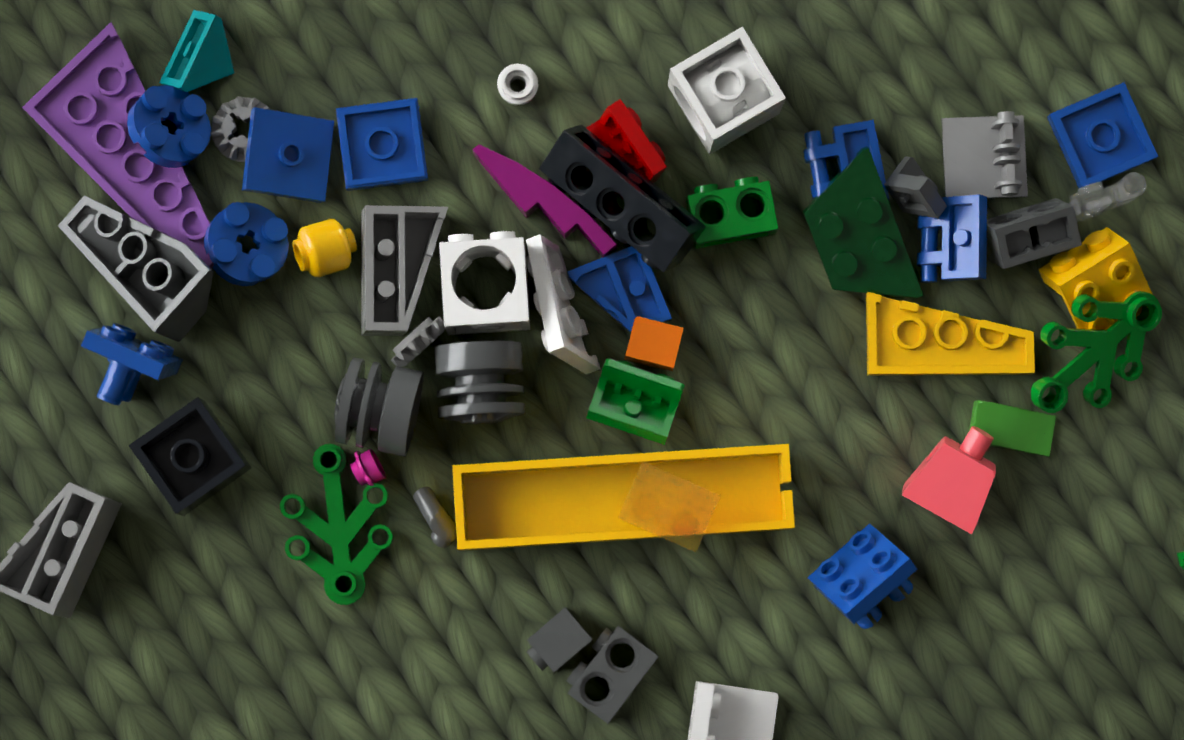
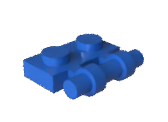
M874 119L833 127L834 143L822 144L820 131H811L804 134L807 148L803 150L806 164H810L814 185L810 186L812 199L820 196L831 182L829 180L826 160L837 158L841 173L857 156L861 148L868 146L889 201L888 190L884 186L886 180Z
M977 194L942 197L947 207L939 218L917 217V229L921 230V252L917 253V266L921 267V282L936 283L937 267L940 266L941 280L964 281L986 279L987 196ZM938 230H942V251H938Z

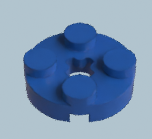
M167 85L149 87L130 108L127 119L128 132L133 143L136 144L138 142L146 151L144 156L151 162L168 168H179L196 159L206 149L210 141L211 126L206 114V103L200 96L189 94L174 86ZM166 119L172 121L177 127L174 134L168 133V127L162 125L161 121Z
M233 202L219 212L210 222L204 237L206 255L209 253L210 260L214 264L213 269L224 280L239 286L256 285L258 282L266 281L274 276L285 263L289 249L288 228L282 219L276 217L273 212L261 205L248 202ZM245 235L250 236L256 244V249H251L248 254L242 252V244L237 242V237L244 238Z

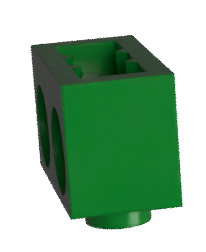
M754 176L735 180V187L719 189L718 184H707L694 188V194L687 196V209L689 213L706 226L694 244L695 249L776 235L778 224L770 181L759 182V178ZM746 198H754L761 203L763 212L757 217H748L741 211L740 203ZM707 205L716 206L722 213V220L717 224H707L700 218L699 211Z

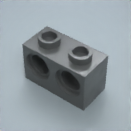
M1057 198L987 219V258L1003 269L1082 245L1073 205Z
M619 626L613 632L607 627L604 629L591 647L597 651V654L588 666L580 661L566 680L572 685L568 694L607 724L659 657ZM618 643H627L634 650V659L626 667H618L610 660V651ZM596 676L604 678L609 684L608 695L599 701L590 699L584 690L586 682Z

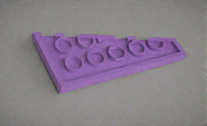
M110 22L22 108L131 218L189 245L211 269L214 264L210 260L209 253L206 255L204 248V237L210 221L183 166L168 168L151 162L144 156L146 151L138 142L134 144L130 138L127 127L130 108L146 90L115 26Z

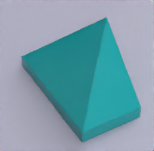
M193 10L159 82L162 85L174 86L184 92H189L234 74L222 18L215 14Z

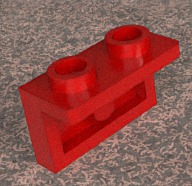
M621 99L609 105L598 121L586 127L653 183L659 179L667 168L664 163L665 156L656 142L649 141L641 129L642 123L638 114L631 107L627 108Z

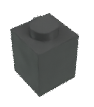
M565 607L527 639L532 647L526 652L542 671L549 666L555 672L587 645L592 638Z

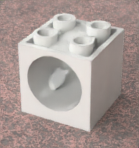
M743 26L670 68L668 87L709 155L780 114L786 99Z
M499 231L490 233V239L474 240L473 234H454L448 236V242H439L444 327L448 335L530 330L524 237L515 238V232ZM494 257L507 271L511 268L516 275V283L512 294L508 292L499 303V306L486 310L475 309L474 304L464 296L459 299L456 295L455 285L458 274L466 270L472 263V260L476 258Z

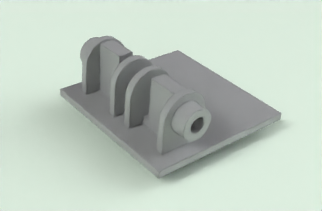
M1005 111L999 112L998 116L941 119L945 197L977 194L987 196V198L1028 197L1024 115L1014 116V112Z

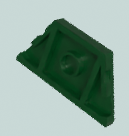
M866 146L861 148L849 165L832 179L827 188L803 210L832 290L871 292L914 298L921 297L923 293L870 150Z

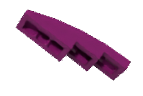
M480 144L472 149L475 158L526 218L539 208L565 239L578 229L602 258L612 254L617 249V244L590 215L554 185L518 162Z

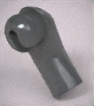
M423 487L417 490L413 495V499L432 530L431 539L433 543L441 548L449 547L453 541L457 540L456 522L440 504L430 487Z

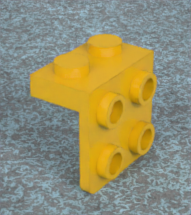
M1108 227L1092 232L1081 242V246L1055 255L1048 264L1038 269L1044 283L1062 296L1077 329L1107 330L1119 320L1097 317L1092 322H1085L1075 317L1072 312V303L1080 295L1087 294L1098 301L1124 302L1128 296L1138 291L1152 294L1131 244ZM1090 302L1084 305L1082 309L1083 314L1089 311ZM1142 306L1138 309L1136 317L1141 314Z

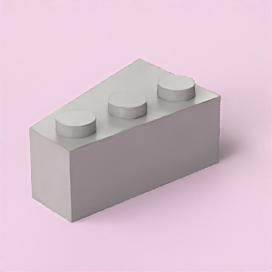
M365 205L361 212V336H403L408 331L448 207Z
M68 482L35 519V525L19 543L15 542L7 551L8 555L0 563V591L51 615L71 618L122 503L88 488Z

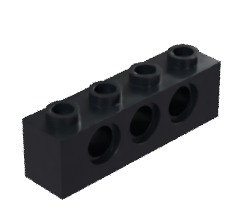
M582 124L563 130L539 168L549 177L548 180L561 192L570 194L579 202V206L593 218H599L611 228L610 232L617 240L634 247L642 254L643 261L654 269L665 272L680 265L706 228L702 222ZM586 167L593 174V183H590L585 176ZM617 192L624 199V209L620 208L616 202ZM648 218L651 219L656 226L655 235H653L647 227Z

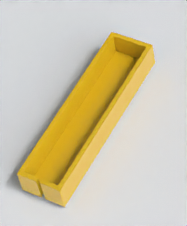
M789 444L452 465L457 550L459 551L790 530L795 528L792 490L780 492V484L792 482Z

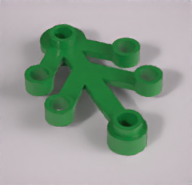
M1138 291L1128 296L1124 302L1098 301L1087 294L1078 296L1072 303V312L1075 317L1085 322H1092L1097 317L1119 319L1107 330L1066 328L1054 321L1044 325L1040 336L1042 342L1056 350L1062 349L1065 346L1086 348L1053 377H1043L1032 385L1031 400L1033 404L1047 413L1060 411L1068 401L1067 387L1095 363L1093 381L1089 382L1083 390L1084 400L1095 408H1103L1111 401L1112 391L1110 383L1113 367L1116 375L1126 381L1138 379L1143 371L1141 356L1146 331L1154 329L1162 317L1160 303L1154 295L1145 291ZM1090 302L1089 311L1083 314L1082 309L1084 305ZM1142 306L1141 314L1136 317L1138 309ZM1059 330L1058 338L1055 341H1051L1053 332ZM1127 336L1125 354L1120 355L1115 360L1117 344ZM1132 362V368L1129 372L1125 373V366ZM1049 387L1048 395L1042 398L1044 391ZM1101 389L1100 397L1094 400V393Z
M324 444L315 451L313 465L316 471L323 475L329 523L306 506L305 500L296 494H288L283 497L280 502V511L286 518L296 519L332 547L334 565L313 551L309 540L300 535L292 536L286 541L285 552L289 558L297 561L301 560L324 578V590L330 600L340 605H349L358 601L364 594L366 588L364 572L381 550L391 546L394 535L392 530L385 525L373 526L368 533V543L352 562L350 560L349 544L375 510L387 503L389 494L387 489L379 483H373V486L368 485L363 491V500L346 520L340 474L347 467V455L341 447L335 444ZM328 452L334 453L337 457L336 464L331 468H326L322 464V457ZM374 488H379L383 492V499L377 504L371 503L368 499L369 491ZM290 499H297L301 505L299 512L294 515L286 511V503ZM379 529H384L388 533V541L384 545H377L373 540L374 533ZM296 540L303 541L306 547L305 552L300 556H295L291 552V545ZM342 576H348L352 581V587L347 592H341L337 588V581Z

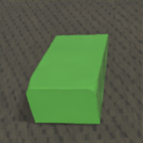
M976 400L973 404L969 430L972 426H975L989 433L994 438L990 445L991 447L1050 457L1056 416Z

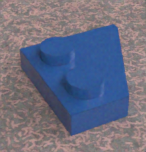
M632 246L567 271L569 279L630 333L634 319L638 316L663 323L672 320L652 268L643 261L642 254Z

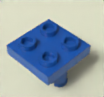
M113 323L112 327L103 325L102 328L87 330L81 344L82 347L108 358L107 360L110 362V365L96 396L114 405H120L122 401H131L142 373L156 380L176 375L183 359L172 355L175 350L173 347L156 340H151L150 344L135 338L136 331L117 323Z
M869 523L864 529L854 534L850 541L834 555L823 561L807 578L853 624L857 622L859 627L868 629L874 624L868 618L867 613L871 614L874 620L878 622L882 617V612L876 605L887 595L892 601H901L905 596L898 586L902 587L908 595L912 592L913 584L907 578L917 570V567L907 555Z

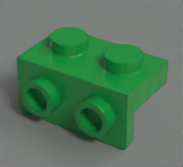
M607 358L586 418L665 445L685 385L675 381L668 375L654 374L636 368L627 361H615Z

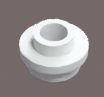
M523 64L507 66L498 77L497 87L499 94L506 102L512 105H523L530 102L538 90V79L535 72ZM515 79H522L526 86L524 90L515 92L510 88L511 82Z

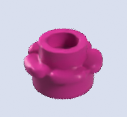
M372 449L363 453L359 451L354 453L356 461L351 463L350 466L361 486L367 483L373 486V483L386 478L384 468Z

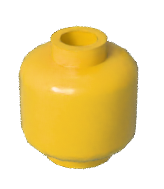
M327 219L300 228L297 239L292 242L295 259L300 270H307L313 277H322L349 268L352 259L351 253L357 251V244L350 228L344 229L336 219Z

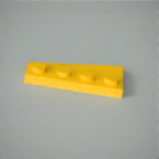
M871 292L866 293L867 376L1032 375L1035 373L1033 331L983 319L978 320L961 316L958 313L946 310H936L920 306L917 303L904 300L899 301Z

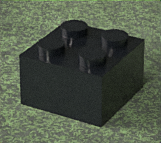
M199 397L128 445L174 512L181 516H185L252 469L206 401Z

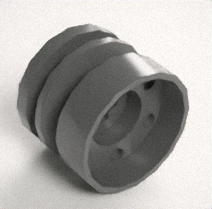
M475 341L451 343L435 347L436 375L445 378H455V386L437 391V398L456 399V405L438 408L439 419L452 420L461 424L500 423L512 417L526 415L524 403L506 402V397L525 394L523 386L505 383V376L524 371L521 342Z
M353 357L337 394L334 411L336 425L335 442L347 445L355 427L357 428L356 447L364 448L371 431L378 432L379 452L406 457L418 417L424 372L396 366L389 383H383L381 363L373 362L368 378L364 379L365 360Z

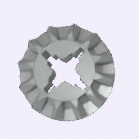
M238 96L227 103H222L221 108L212 117L211 136L217 149L231 160L245 162L248 138L244 135H239L237 138L233 137V134L237 131L233 117L236 116L238 120L241 119L246 123L250 121L251 109L254 107L270 110L268 106L256 98Z
M439 316L433 321L428 317L392 350L396 355L390 361L398 367H405L444 332L445 327L442 318Z

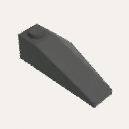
M83 196L58 225L155 333L180 342L206 313L213 271L189 245L87 196Z

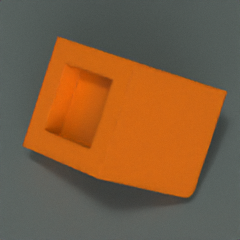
M639 316L636 317L625 360L673 372L684 328Z

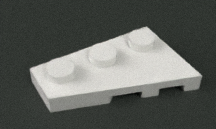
M541 234L527 239L526 244L529 255L526 257V265L535 282L536 293H534L533 299L537 311L542 316L544 330L541 332V338L545 349L550 354L585 374L600 370L596 355L589 356L582 340V336L589 334L584 319L579 318L578 313L569 301L574 298L575 292L567 274L559 246Z

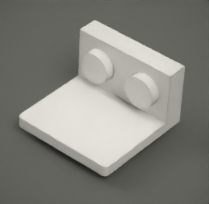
M696 681L688 740H773L779 696L775 692Z

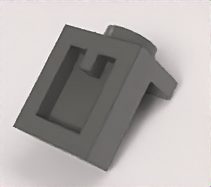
M905 156L884 184L903 213L939 218L947 207L937 192V185L926 177L913 157Z

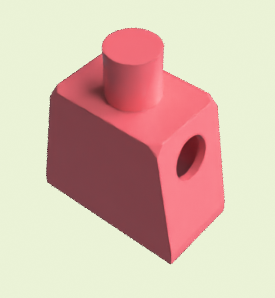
M975 426L971 427L962 444L944 436L903 485L902 496L972 535L996 474V464L984 458L994 438L989 433Z

